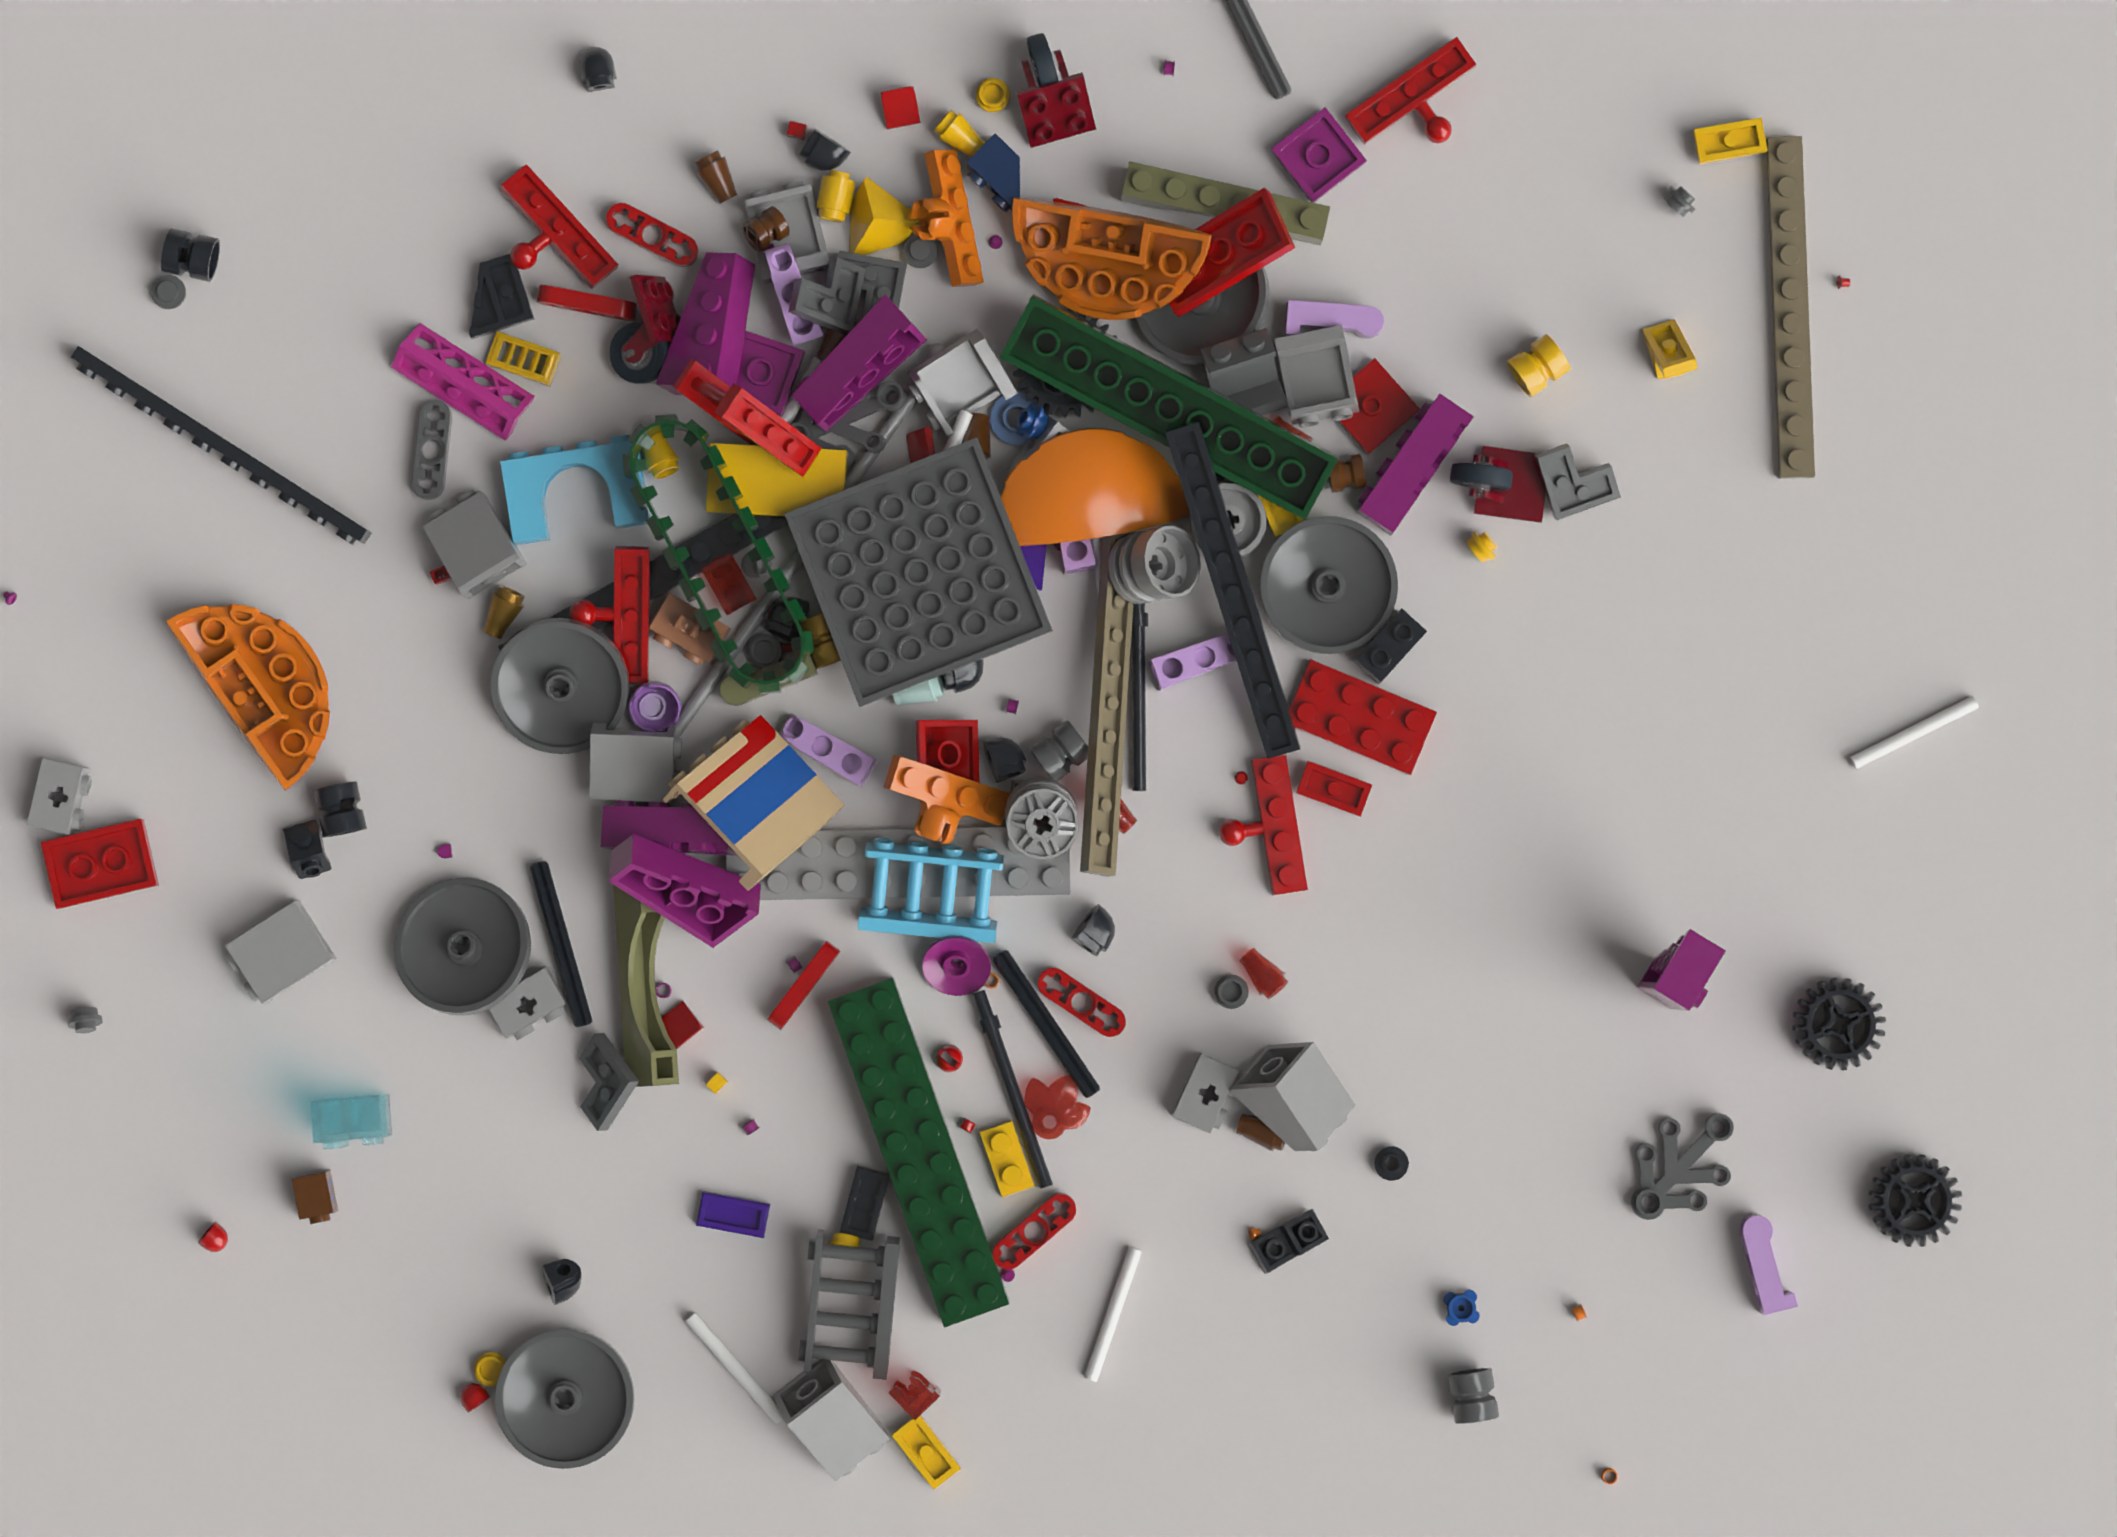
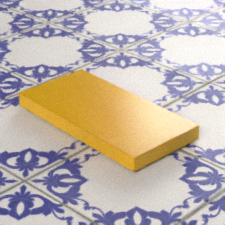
M710 443L709 447L714 445L718 447L727 464V467L721 470L723 477L733 476L743 495L741 499L736 501L740 509L748 506L753 515L785 517V513L843 491L846 488L847 450L821 449L802 477L760 446ZM708 469L706 512L738 514L731 499L719 500L716 491L723 484L715 469Z

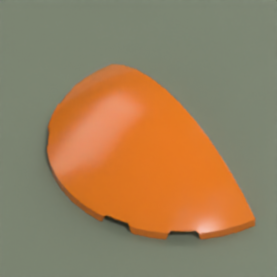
M1013 198L1012 216L1015 239L1021 243L1022 250L1027 259L1025 265L1040 286H1046L1057 296L1060 304L1080 314L1098 319L1124 320L1136 318L1157 308L1160 309L1172 302L1183 292L1193 277L1198 274L1205 261L1212 237L1211 234L1181 225L1118 211L1054 201Z
M1106 428L1073 430L1042 442L1037 451L1032 453L1026 460H1020L1005 479L1006 486L1001 494L1003 504L1020 546L1063 543L1123 534L1158 526L1191 515L1179 476L1166 462L1165 457L1144 441L1141 442L1126 436L1123 432Z
M230 604L229 606L215 607L204 605L189 609L167 620L166 623L230 719L285 791L289 789L314 763L321 744L325 740L329 726L328 683L322 665L311 646L293 627L283 620L275 619L259 612L257 608L246 605Z

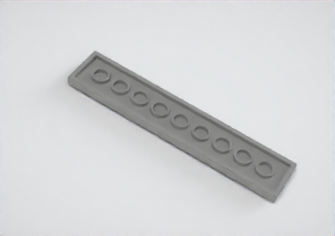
M1007 827L957 828L954 839L950 844L936 842L924 836L921 837L915 833L914 829L819 830L758 882L761 884L760 900L872 898L875 858L865 857L866 843L873 842L875 838H887L893 840L894 844L908 845V842L919 841L927 843L930 848L942 849L943 845H957L962 847L963 851L976 852L979 848L996 850L997 854L1004 855L1003 869L992 870L989 896L1070 895V848L1056 858L1039 860L1027 857L1014 847L1008 837ZM726 855V870L743 877L750 869L749 866L739 856ZM889 859L885 898H906L910 861ZM923 863L920 897H941L944 865ZM958 866L955 897L976 896L978 868Z

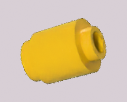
M830 170L829 175L822 176L816 208L819 209V218L839 223L845 222L846 215L850 214L856 182L849 180V173Z

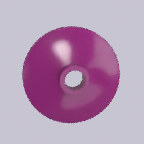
M951 936L936 941L927 949L923 957L922 970L927 982L937 991L952 996H963L971 994L984 986L991 973V960L985 948L978 942L966 937ZM952 959H961L962 961L956 962Z

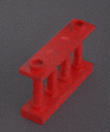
M693 359L690 360L672 387L749 445L760 446L802 477L822 449L743 388L734 383L731 387Z

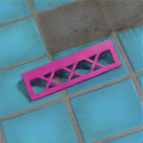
M421 323L400 344L391 368L505 441L513 433L518 419L531 405L535 397ZM421 337L432 344L433 349H423L415 344V342ZM445 358H454L461 363L462 368L451 367L446 363ZM474 377L485 378L490 382L491 386L479 385L475 382ZM502 395H511L521 401V403L515 408L504 401Z

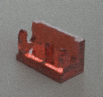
M911 1371L912 1376L909 1377V1380L912 1384L908 1386V1389L905 1384L897 1380L891 1385L889 1394L916 1420L940 1397L942 1390L938 1385L934 1387L920 1372Z

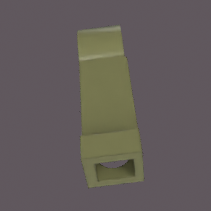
M793 650L795 656L788 659L797 662L800 650ZM810 654L806 656L804 663L809 670L799 682L818 675ZM788 659L753 672L750 678L763 680L764 671H774L776 679L787 673L782 666ZM730 676L726 677L720 686L722 698L734 706L743 705L768 695L760 694L759 687L752 683L747 689H744ZM790 680L786 684H782V689L794 683Z

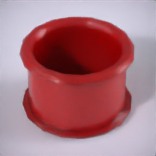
M963 1118L958 1127L971 1133L976 1124Z

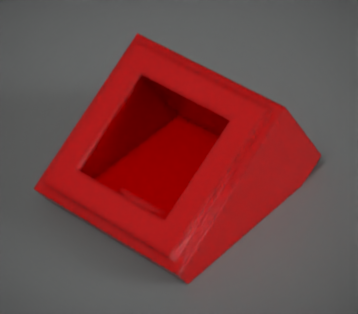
M914 86L880 93L887 130L921 123Z
M924 427L907 434L906 440L910 464L936 454L932 429L930 427Z
M684 1001L680 1002L662 1017L667 1033L676 1049L680 1048L704 1028Z

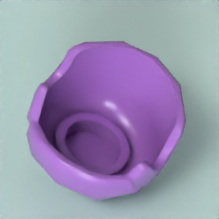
M650 681L639 686L631 694L628 712L632 722L641 730L646 732H664L669 727L677 724L682 706L677 692L668 684Z

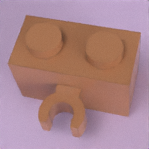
M669 593L649 627L650 630L656 633L653 639L670 649L673 644L680 646L686 650L683 656L701 666L703 661L711 664L716 657L710 645L711 642L716 640L713 631L705 633L702 630L694 614L698 610L696 607ZM717 621L715 625L723 641H725L731 628Z

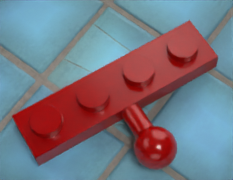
M1456 37L1347 113L1345 119L1365 145L1413 110H1416L1426 124L1425 135L1428 140L1437 144L1443 143L1451 136V124L1446 118L1437 116L1427 101L1475 68L1477 64L1458 37Z
M527 164L501 184L500 190L540 232L529 243L521 242L512 248L510 260L516 268L527 270L533 267L537 261V254L549 244L552 245L591 289L595 288L618 268L619 264Z
M615 546L614 607H595L592 602L583 599L576 601L570 608L571 619L589 625L593 624L594 621H614V644L625 661L629 683H647L649 681L650 547Z
M1280 755L1267 759V757L1251 760L1260 821L1243 824L1237 819H1228L1220 825L1219 837L1224 844L1236 846L1242 843L1245 837L1263 835L1272 896L1308 890L1287 756Z

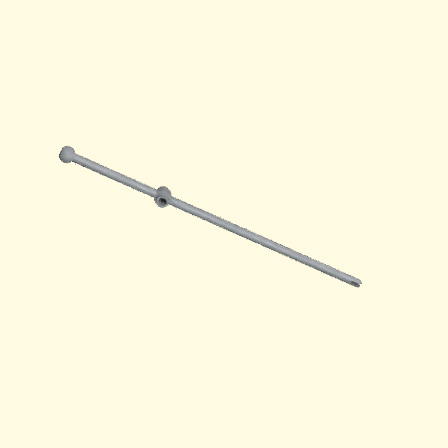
M940 343L934 344L928 350L927 360L946 347ZM910 389L906 392L907 399L904 406L897 411H893L879 431L881 436L885 438L886 444L917 402ZM875 437L869 446L871 448L878 446L880 442L879 437ZM866 449L846 477L845 489L860 483L880 453L873 454ZM796 548L782 568L788 583L803 563L798 548ZM778 590L770 593L765 592L733 639L738 648L731 653L733 660H735L764 619L768 609L780 596ZM717 660L683 708L679 721L672 726L676 727V738H680L730 667L728 661L721 664Z

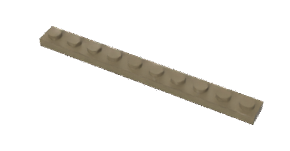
M1802 136L1768 137L1766 139L1768 150L1766 153L1779 479L1814 478L1815 460Z
M1126 534L1102 537L1080 872L1106 877L1116 876L1133 603L1124 600L1115 590L1109 577L1108 561L1112 547L1118 539Z

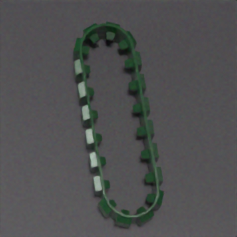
M676 414L655 416V423L647 427L640 424L627 439L632 446L630 447L629 454L622 455L624 476L628 479H634L636 486L631 488L630 491L641 511L649 508L652 516L646 522L657 541L665 539L668 547L662 550V553L673 572L681 569L684 578L678 581L687 601L697 600L700 609L695 611L694 614L705 633L713 631L716 640L711 642L710 645L721 664L728 661L733 667L728 675L744 689H747L752 683L759 687L760 694L782 693V684H786L790 680L794 684H798L809 670L804 664L806 656L815 654L812 631H804L800 624L807 618L798 600L788 601L784 593L791 589L781 568L772 571L768 562L773 560L775 556L764 537L756 540L753 531L758 529L759 526L750 508L747 506L740 509L736 501L741 499L743 495L733 476L723 477L721 470L726 468L727 464L716 445L709 448L705 442L710 436L708 432L692 419L686 424L680 422ZM675 430L685 431L684 442L692 447L699 441L706 451L707 455L699 462L704 471L714 468L723 484L716 491L719 500L731 499L739 517L731 522L735 531L747 530L755 545L747 553L752 562L763 561L771 576L770 579L763 583L767 592L770 593L778 590L787 607L779 614L783 623L794 621L798 628L800 637L792 638L791 646L792 650H800V656L797 662L791 659L785 662L782 667L787 673L784 676L776 679L774 671H764L763 680H754L750 678L754 671L751 665L746 662L738 668L731 653L738 647L734 639L723 641L715 625V622L722 618L718 608L707 610L699 595V592L706 587L701 577L691 579L683 564V561L690 556L686 547L676 549L667 533L674 526L670 516L659 518L651 502L658 495L655 487L652 485L644 488L640 481L638 472L646 470V460L638 459V455L642 448L649 451L655 444L651 439L655 434L662 432L663 438H674Z

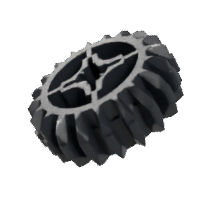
M1837 978L1830 979V989H1828L1824 981L1817 982L1819 994L1813 989L1808 988L1805 992L1811 999L1810 1002L1804 999H1798L1797 1004L1805 1008L1804 1013L1793 1012L1792 1017L1802 1019V1025H1793L1792 1031H1803L1804 1035L1795 1039V1043L1801 1045L1807 1042L1809 1045L1803 1050L1802 1054L1809 1056L1816 1052L1813 1058V1063L1816 1065H1820L1824 1058H1826V1069L1832 1070L1836 1060H1838L1840 1070H1847V1059L1850 1060L1854 1067H1859L1861 1065L1858 1057L1859 1054L1866 1060H1870L1872 1055L1866 1048L1870 1046L1871 1048L1879 1049L1881 1046L1878 1042L1872 1040L1874 1035L1885 1036L1884 1030L1876 1029V1023H1884L1886 1018L1882 1016L1875 1017L1874 1012L1882 1009V1004L1876 1003L1870 1006L1869 1002L1874 999L1875 994L1870 991L1862 997L1861 994L1865 985L1858 983L1851 990L1852 980L1849 978L1844 979L1841 988ZM1843 995L1849 997L1859 1005L1860 1009L1845 1013L1838 1004H1835L1832 996ZM1823 1002L1825 1005L1823 1007L1825 1020L1813 1029L1812 1020L1814 1013ZM1835 1014H1838V1018L1849 1019L1842 1025V1034H1839V1030L1828 1029L1836 1022ZM1862 1019H1865V1029L1862 1038L1854 1046L1853 1027L1858 1022H1861ZM1833 1035L1839 1044H1842L1845 1052H1831L1821 1046L1817 1039Z
M1905 1154L1903 1158L1904 1166H1902L1897 1158L1891 1159L1893 1171L1886 1166L1880 1167L1881 1173L1886 1176L1884 1180L1873 1177L1872 1182L1880 1185L1879 1191L1869 1190L1868 1195L1878 1198V1202L1868 1204V1209L1873 1211L1880 1210V1213L1875 1215L1872 1221L1876 1224L1883 1221L1886 1222L1880 1229V1232L1884 1235L1894 1230L1891 1235V1241L1898 1243L1904 1235V1245L1911 1247L1914 1237H1916L1918 1246L1924 1247L1926 1246V1235H1928L1933 1243L1939 1241L1936 1230L1948 1235L1950 1230L1944 1223L1946 1221L1954 1224L1957 1223L1958 1219L1951 1216L1950 1212L1951 1209L1961 1211L1962 1205L1952 1203V1198L1961 1197L1962 1192L1959 1190L1950 1191V1187L1956 1185L1958 1180L1955 1177L1944 1179L1950 1171L1947 1166H1943L1936 1171L1939 1160L1932 1158L1926 1166L1925 1155L1918 1154L1914 1164L1912 1156ZM1912 1172H1923L1930 1176L1926 1182H1921L1916 1187L1909 1186L1901 1179L1902 1176ZM1892 1186L1895 1187L1894 1189L1900 1198L1893 1215L1889 1208V1194ZM1936 1186H1938L1941 1195V1204L1937 1215L1930 1204V1198L1936 1191L1934 1189ZM1907 1192L1916 1195L1921 1192L1918 1201L1923 1209L1911 1206V1209H1909L1912 1201ZM1917 1213L1929 1222L1923 1227L1914 1229L1905 1228L1899 1224L1904 1218L1908 1219Z

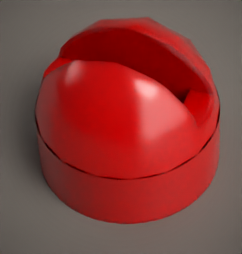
M945 1045L936 1054V1064L944 1072H954L963 1063V1054L954 1045ZM944 1051L957 1061L954 1067L941 1057Z
M214 1222L199 1239L198 1243L208 1251L218 1252L225 1248L228 1235L220 1224Z
M476 1383L466 1385L460 1393V1401L468 1413L490 1398L485 1388Z

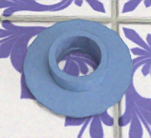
M1018 392V394L1008 400L1002 396L991 409L990 423L992 430L1000 440L1007 444L1020 446L1026 444L1030 439L1025 437V434L1023 436L1017 435V428H1013L1007 423V414L1012 409L1024 410L1030 404L1035 405V408L1037 407L1038 401L1036 398L1028 402L1026 401V392Z

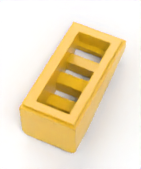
M496 332L485 364L550 387L562 355L543 346ZM503 342H506L510 345L504 361L501 362L497 359ZM517 346L522 348L516 366H513L510 363ZM528 352H534L529 369H522ZM542 355L547 358L540 375L535 373Z

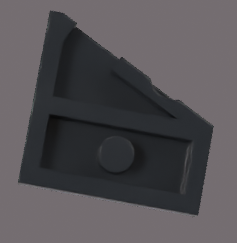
M510 254L480 263L477 278L478 286L473 304V318L469 329L470 338L475 339L534 320L535 318L519 269L512 264Z

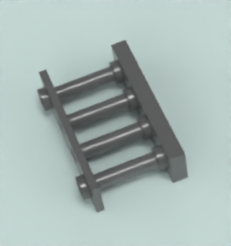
M818 1229L816 1239H809L808 1260H814L807 1340H800L798 1361H805L804 1372L810 1373L813 1359L867 1364V1367L874 1368L873 1379L886 1380L889 1366L901 1237L887 1236L885 1246H878V1249L824 1244L825 1230ZM822 1258L877 1263L876 1266L883 1267L882 1280L875 1279V1283L822 1278ZM819 1291L874 1296L873 1300L880 1301L879 1313H872V1316L818 1311ZM816 1325L870 1330V1334H877L876 1347H869V1350L815 1345Z

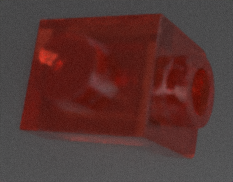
M732 554L716 558L702 569L705 578L726 615L757 599Z

